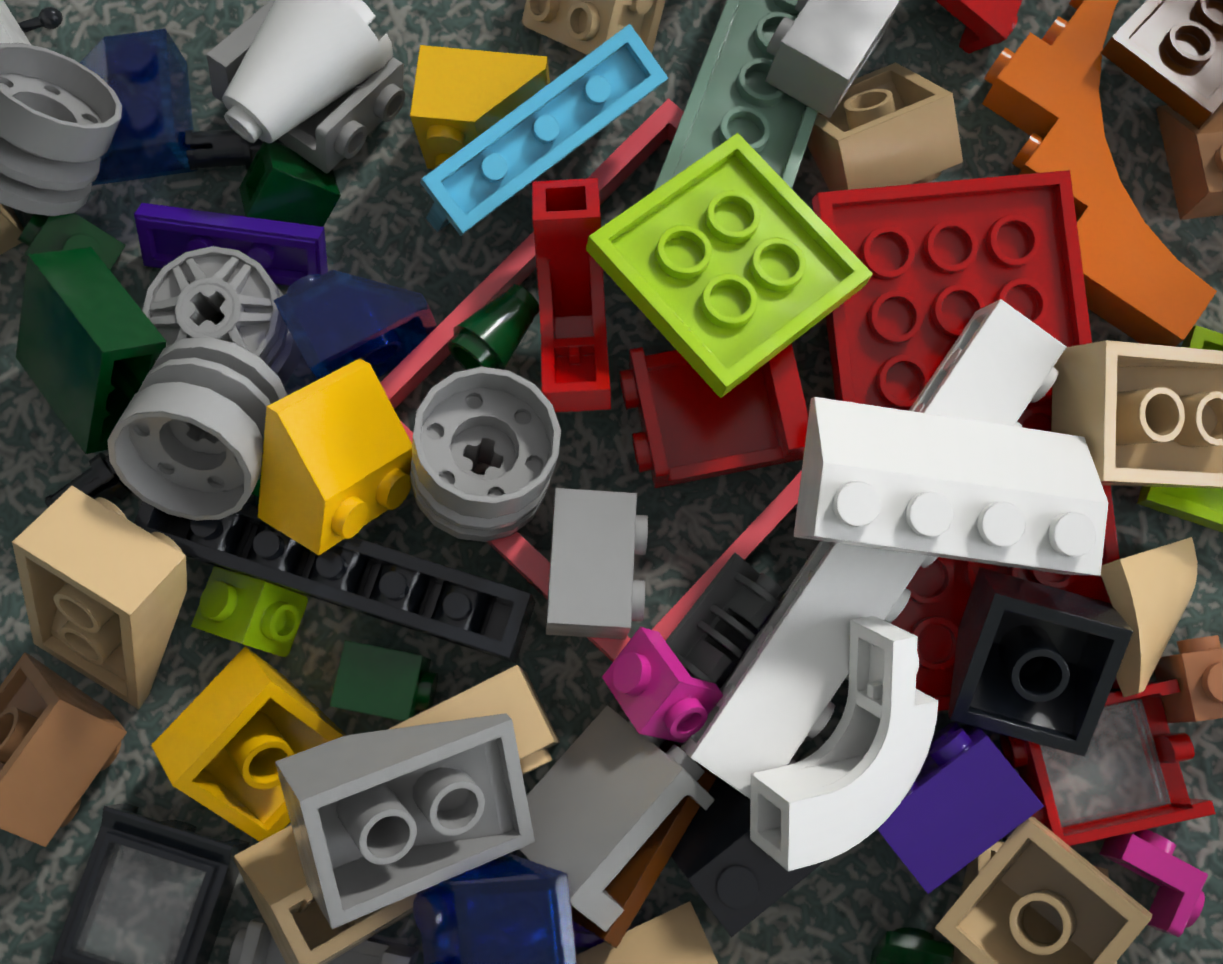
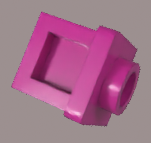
M639 627L602 676L638 734L680 743L688 741L693 734L704 726L709 713L723 697V693L715 683L691 677L661 634L644 627Z
M1148 829L1136 831L1133 834L1127 833L1106 838L1099 853L1100 855L1160 886L1149 912L1153 915L1147 925L1158 931L1180 937L1184 929L1193 925L1202 912L1205 902V894L1202 888L1209 874L1173 856L1176 844Z

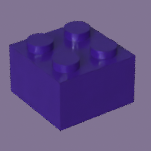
M954 721L933 736L929 754L914 784L900 805L877 830L927 894H929L1043 808L1044 805L980 728L971 725L961 728Z

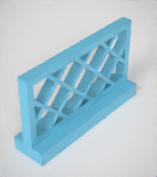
M628 24L421 179V185L434 200L426 219L437 232L451 223L458 234L462 236L668 79L631 24Z

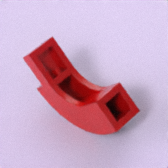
M598 178L532 181V220L540 311L542 393L553 405L555 413L610 410L611 389L603 269L586 251L588 237L601 228Z

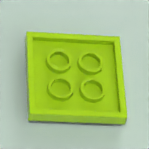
M736 133L588 237L586 251L720 398L865 287L873 275L739 133Z

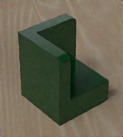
M263 141L239 187L246 217L320 227L325 225L341 196L333 169L326 174L290 148L276 142L267 143Z

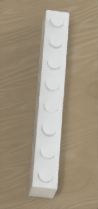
M1000 299L975 312L909 411L1022 427L1017 421L1030 401L1032 403L1039 401L1055 383L1059 370L1054 368V365L1067 346ZM820 541L779 601L780 606L777 610L774 609L720 688L723 697L709 713L704 726L684 742L681 748L690 758L750 799L751 773L796 763L792 757L806 736L810 738L816 737L829 722L835 708L831 699L845 678L849 681L850 620L876 616L888 623L894 621L909 601L911 591L906 587L919 567H928L937 557Z

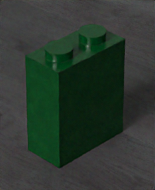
M92 247L28 254L16 358L83 452L90 454L108 450V438L130 401L139 391L162 350L166 348L167 341Z

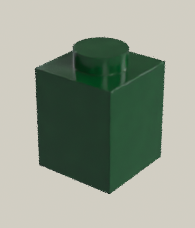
M345 640L330 707L405 721L419 714L420 711H425L432 707L437 689L438 673L429 672L431 659L425 656Z

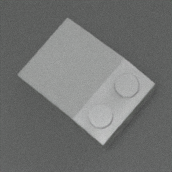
M506 713L345 735L275 761L307 886L332 929L535 842L513 722Z

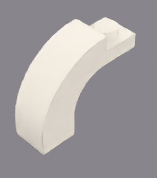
M876 616L850 620L848 697L843 715L832 735L817 751L801 761L751 773L750 840L787 871L829 860L848 851L871 835L900 805L914 784L927 757L937 720L938 700L916 689V674L919 669L917 653L918 636Z

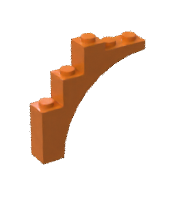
M1071 0L1069 5L1077 11L1069 21L1058 16L1042 39L1030 32L1015 53L1006 47L984 78V80L992 84V87L982 104L1030 135L1028 141L1011 163L1021 170L1018 175L1070 170L1088 309L1141 344L1175 347L1184 341L1217 291L1178 261L1144 222L1120 181L1107 144L1099 94L1102 54L1100 52L1103 50L1112 16L1119 0Z

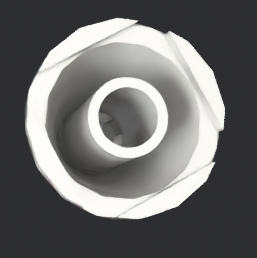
M275 0L222 97V101L228 109L224 115L226 122L237 134L251 143H254L258 138L267 143L274 142L383 68L393 56L392 43L387 33L378 41L368 26L376 16L362 0Z

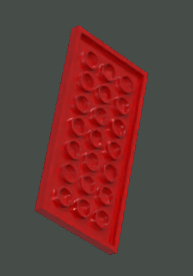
M1070 170L818 192L813 197V212L873 273L865 287L826 316L836 400L909 411L975 312L1000 299L1067 347L1092 343ZM1052 387L1039 401L1035 403L1030 401L1017 421L1022 425V428L1051 432ZM1102 485L1109 503L1102 565L1120 559L1111 486ZM937 557L926 568L920 566L906 587L911 591L908 603L899 616L891 622V624L918 636L917 653L919 669L916 674V689L938 700V711L949 710L958 628L980 567L1111 603L1101 575L1057 574ZM1116 678L1114 680L1111 690L1120 689V686Z

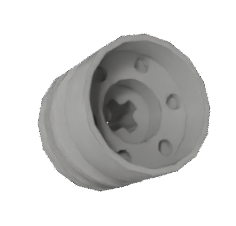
M0 43V204L25 213L59 216L75 213L86 204L91 192L92 182L96 180L99 173L100 157L108 151L120 122L122 104L115 91L98 74L74 59L47 48L24 43Z
M211 246L185 252L165 265L148 287L142 311L167 341L166 347L180 339L211 337L232 342L260 357L279 376L283 386L299 365L304 342L299 316L262 265L239 250ZM220 313L224 318L215 325L210 320L214 315Z
M211 337L180 339L162 350L139 391L134 395L107 440L109 461L121 482L142 501L170 515L195 521L223 519L240 511L251 496L261 475L266 406L286 397L287 393L279 376L260 357L243 347Z
M477 367L454 372L430 389L416 411L412 440L410 482L417 506L434 526L458 539L487 542L511 536L533 519L546 496L550 477L554 472L558 459L561 429L553 405L534 383L509 370ZM478 462L489 465L484 475L472 472L477 467Z

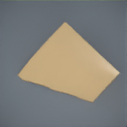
M1192 537L1101 566V577L1113 608L1116 609L1133 630L1116 675L1123 697L1135 695L1145 690L1191 599L1197 579V557Z

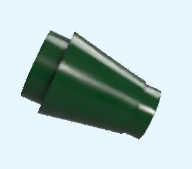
M516 284L511 285L506 292L501 293L454 327L455 337L448 343L450 353L465 370L477 367L504 370L532 324L534 317L540 312L539 303L525 288Z

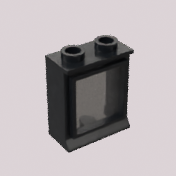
M128 803L104 806L100 830L52 961L47 964H208L239 875V870L233 860V856L247 849L250 842L240 839L223 842L195 833L196 826L179 820H154L137 814L139 807Z

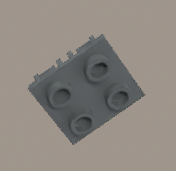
M734 553L667 638L666 643L691 677L715 683L720 689L774 609L777 610L780 606L779 601L783 597V594H781L783 588L766 574H759L743 558Z

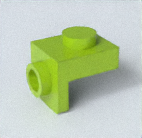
M214 566L206 588L200 597L199 606L191 627L249 647L286 657L290 653L308 604V598L272 583Z

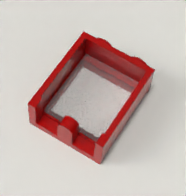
M1177 679L1150 682L1143 692L1123 697L1121 689L1110 691L1085 757L1000 734V744L1004 757L1013 768H1018L1020 777L1044 805L1043 808L1031 817H1035L1066 844L1072 846L1216 814L1212 800L1191 799L1188 796L1179 762L1194 758V746L1188 734L1170 732L1160 697L1181 692Z

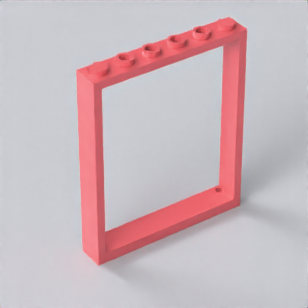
M669 98L588 177L598 178L600 205L666 139L672 143L684 111ZM534 231L380 382L394 409L451 354L448 343L455 337L453 331L455 326L501 293L506 292L511 285H520L537 268ZM401 422L412 443L413 432ZM802 470L652 630L659 632L666 641L731 556L736 553L745 561L797 506ZM517 531L511 536L487 541L494 550L548 600L550 562ZM628 636L626 639L587 637L612 662H614L630 641Z

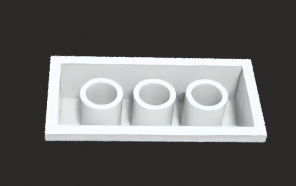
M813 397L810 401L793 537L1057 574L1100 576L1109 503L1085 437Z

